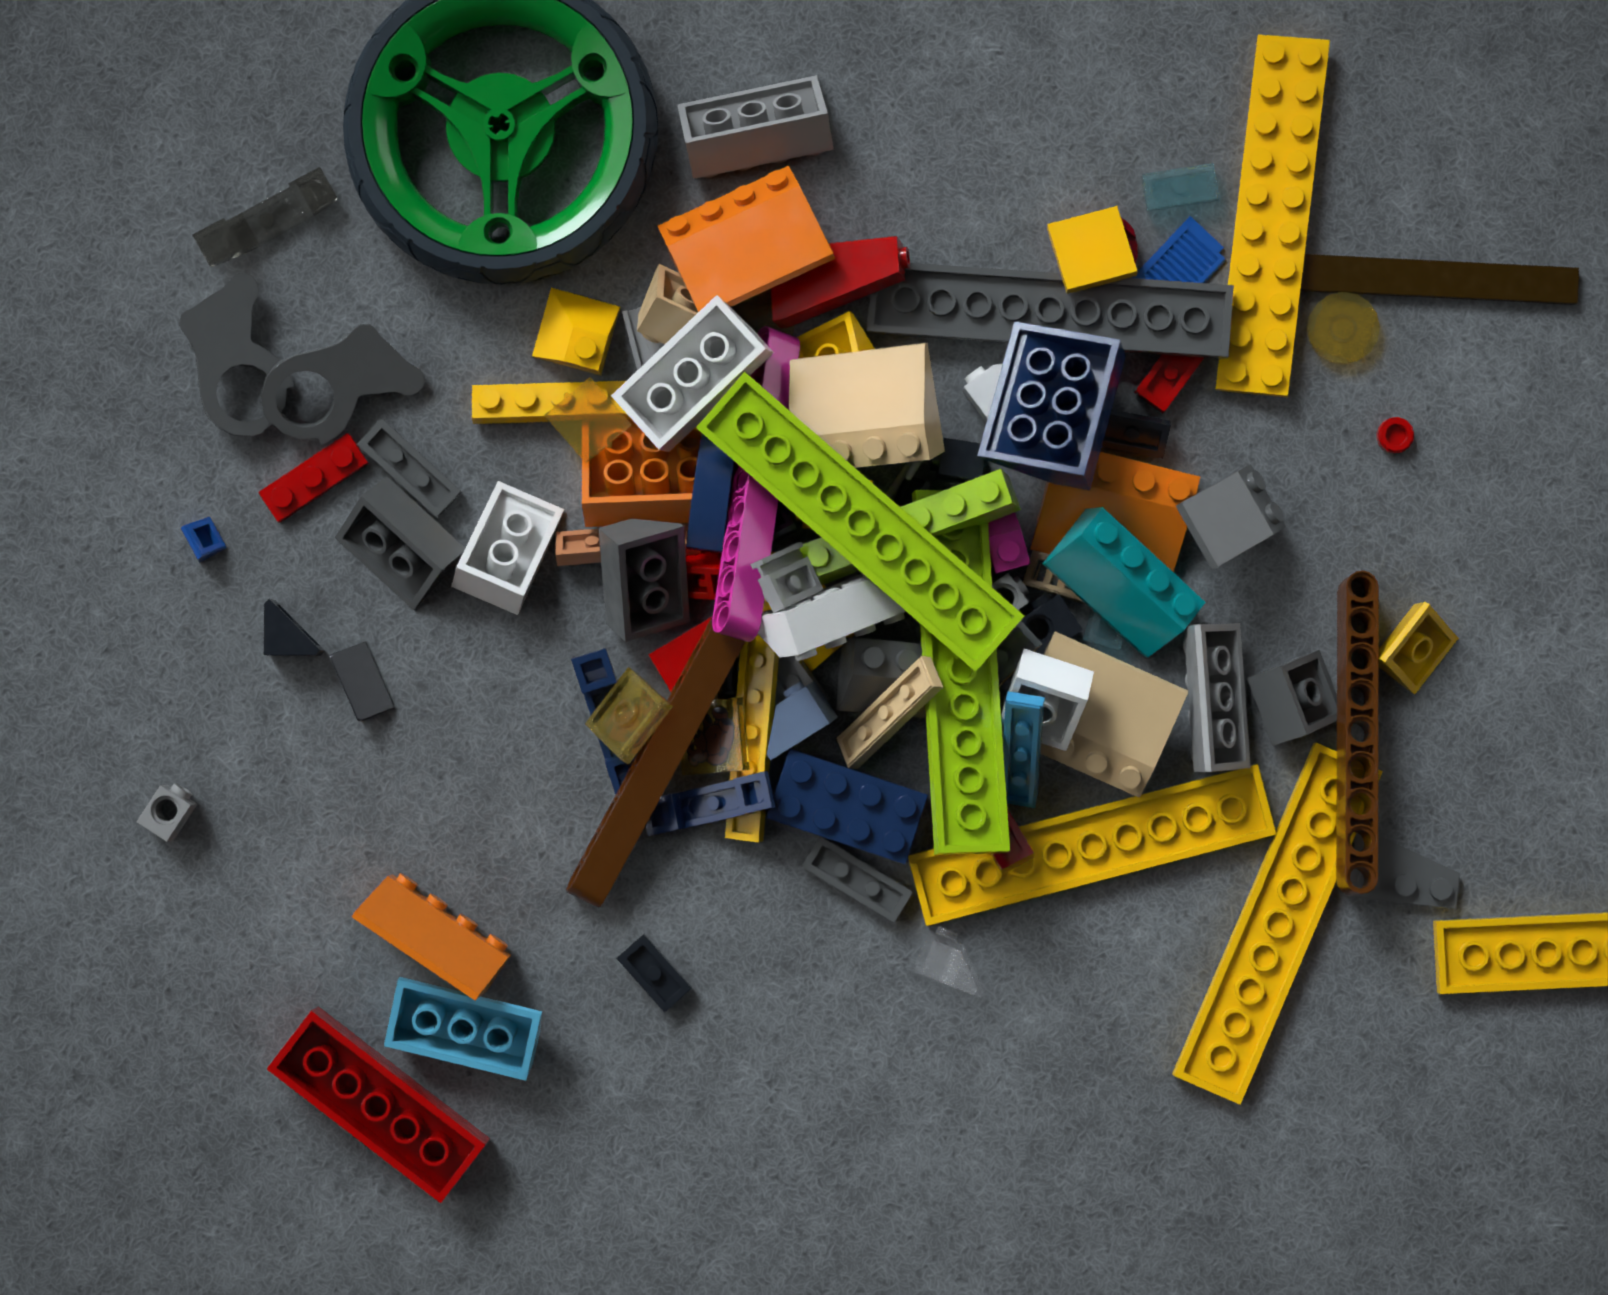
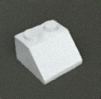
M1025 648L1023 649L1008 691L1045 697L1041 743L1064 751L1067 750L1088 701L1094 671ZM1005 702L1001 711L1002 730H1004Z

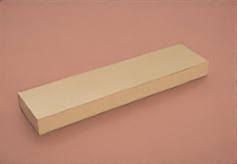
M921 656L837 737L848 768L858 769L943 688L931 657Z

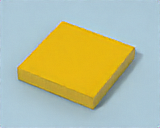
M1117 206L1047 224V231L1067 294L1137 276V268Z

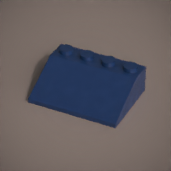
M1014 321L978 451V458L1056 485L1090 491L1126 357L1121 340Z

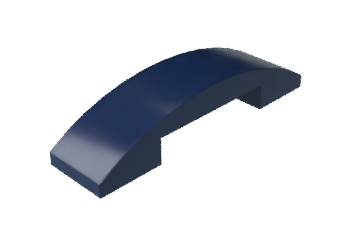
M703 433L701 434L686 548L722 553L735 461Z
M603 648L571 658L582 694H584L616 795L640 748L638 743L634 745L629 743L620 744L608 736L609 728L606 726V720L615 710L618 711L619 717H622L620 708L624 698L607 649Z
M768 771L661 796L646 824L647 835L653 836L774 808L775 803Z

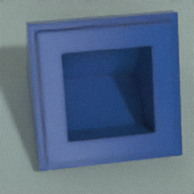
M210 517L181 527L199 563L227 548Z

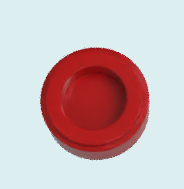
M1389 418L1378 427L1376 433L1377 442L1385 452L1391 454L1401 453L1407 450L1413 443V427L1403 418Z

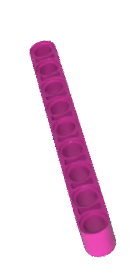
M764 326L757 334L774 353L750 377L789 410L790 360L799 358L800 341L797 337ZM736 462L712 627L716 633L751 642L757 636L760 629L764 596L758 579L762 577L758 569H752L750 564L771 555L778 499Z

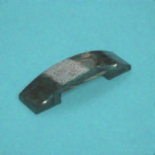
M318 167L288 183L289 187L227 221L225 218H222L192 234L209 266L214 267L268 243L317 215L337 201L338 198L322 169Z

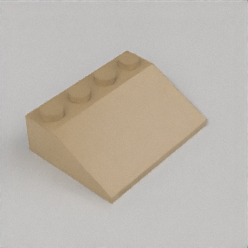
M928 343L790 360L789 411L853 467L931 460L945 452Z
M1055 631L1043 655L1094 671L1088 701L1067 750L1064 751L1041 743V754L1140 798L1156 767L1188 695V690Z

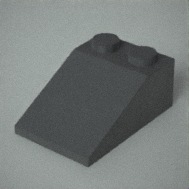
M1251 464L1176 505L1212 570L1286 527L1280 507L1271 501L1265 490L1266 485L1263 477L1258 471L1253 469Z

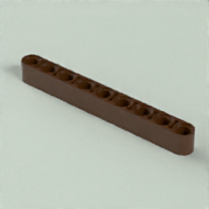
M1363 570L1356 571L1342 580L1337 591L1336 881L1339 889L1350 896L1369 893L1375 888L1378 881L1379 586L1375 576ZM1353 581L1363 586L1365 591L1363 598L1353 594L1351 590ZM1352 617H1357L1364 623L1365 629L1363 634L1353 630L1351 626ZM1353 652L1363 657L1365 664L1362 670L1357 669L1351 663V654ZM1353 688L1359 689L1363 693L1364 703L1362 706L1355 704L1351 699V690ZM1353 724H1357L1363 729L1364 739L1362 742L1356 741L1352 737L1350 730ZM1353 760H1357L1363 765L1364 775L1362 778H1357L1351 772L1350 766ZM1353 796L1359 797L1364 803V811L1361 815L1356 814L1351 809L1350 802ZM1353 832L1361 835L1364 840V847L1361 851H1356L1351 845L1350 838ZM1353 869H1357L1363 874L1364 883L1361 888L1355 887L1350 880Z
M712 618L567 885V893L598 908L601 907L745 643L743 640L716 633L712 627Z

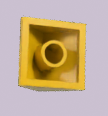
M1426 602L1414 604L1379 648V668L1415 695L1459 638L1430 604Z

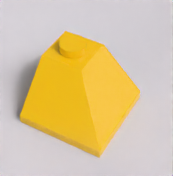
M551 288L532 357L601 376L620 306Z
M850 311L797 337L800 341L799 358L875 349L855 315Z

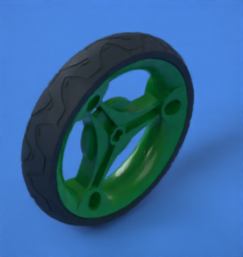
M406 0L375 30L354 67V72L348 85L344 105L343 134L349 172L361 201L376 225L402 251L423 265L451 277L483 284H518L545 279L562 273L597 253L625 225L638 206L649 182L657 151L658 115L653 85L647 68L627 33L610 14L593 0ZM507 25L532 29L555 39L572 52V65L553 76L534 83L510 73L486 74L469 83H464L432 69L429 54L449 39L461 33L486 26ZM406 67L416 69L415 76L411 80H399L398 76L402 69ZM591 67H600L604 70V74L599 80L590 81L585 77L587 70ZM574 79L577 80L580 89L552 105L549 104L545 97L546 95ZM429 80L457 94L450 106L424 92ZM416 99L428 105L446 119L447 139L454 156L468 172L481 178L484 216L476 219L469 225L449 218L431 205L417 190L404 167L397 137L399 108L411 104ZM587 99H591L593 102L601 105L604 112V143L597 168L585 189L569 206L552 218L529 227L518 218V198L522 178L538 169L548 157L554 143L555 122L573 107ZM505 121L508 130L506 132L500 130L496 133L493 126L495 124L502 125ZM494 182H508V214H493ZM504 227L509 229L510 236L507 241L500 244L492 241V234L497 228Z

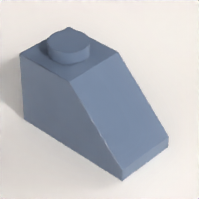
M815 680L807 686H804L799 681L783 692L786 699L776 705L767 756L770 761L838 717Z

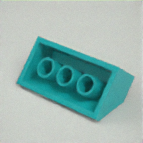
M1103 507L1085 509L1042 563L1145 658L1151 656L1184 631L1206 603Z

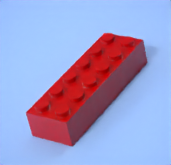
M319 1006L310 1011L267 1067V1070L439 1203L445 1199L490 1140L487 1135Z

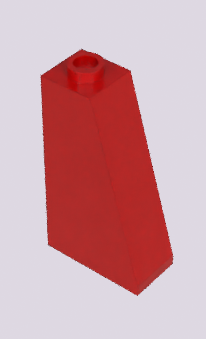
M897 236L828 243L835 259L771 288L773 321L780 328H788L904 281L905 269L910 268L908 247H903Z

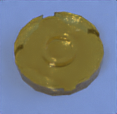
M1340 292L1328 295L1315 305L1308 316L1306 331L1310 344L1318 356L1330 363L1344 365L1356 362L1371 352L1378 341L1380 324L1377 313L1369 301L1358 294Z

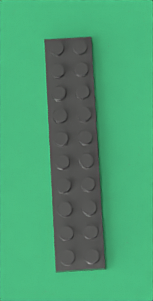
M910 263V268L905 269L904 281L869 295L866 331L867 334L1008 344L1014 321L1120 339L1124 352L1228 359L1234 285L1126 278L1067 294L1060 273Z

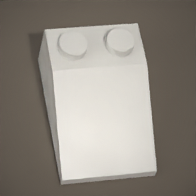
M498 481L456 567L451 587L518 615L564 509Z

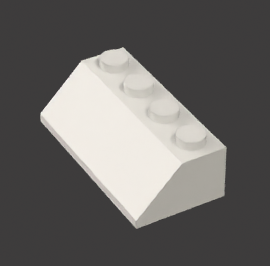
M716 295L617 389L611 397L659 450L670 452L706 417L744 372L750 376L774 352L726 302Z
M861 573L826 587L773 613L772 609L763 612L758 634L780 658L795 656L796 661H800L817 655L816 648L822 645L829 649L846 643L845 636L854 633L855 637L871 633L876 630L875 624L883 621L884 625L900 621L905 618L903 613L905 610Z

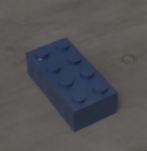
M789 749L773 797L775 807L769 809L767 818L905 864L928 795Z

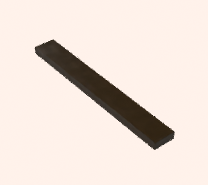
M1305 254L1301 291L1576 305L1578 303L1579 268Z

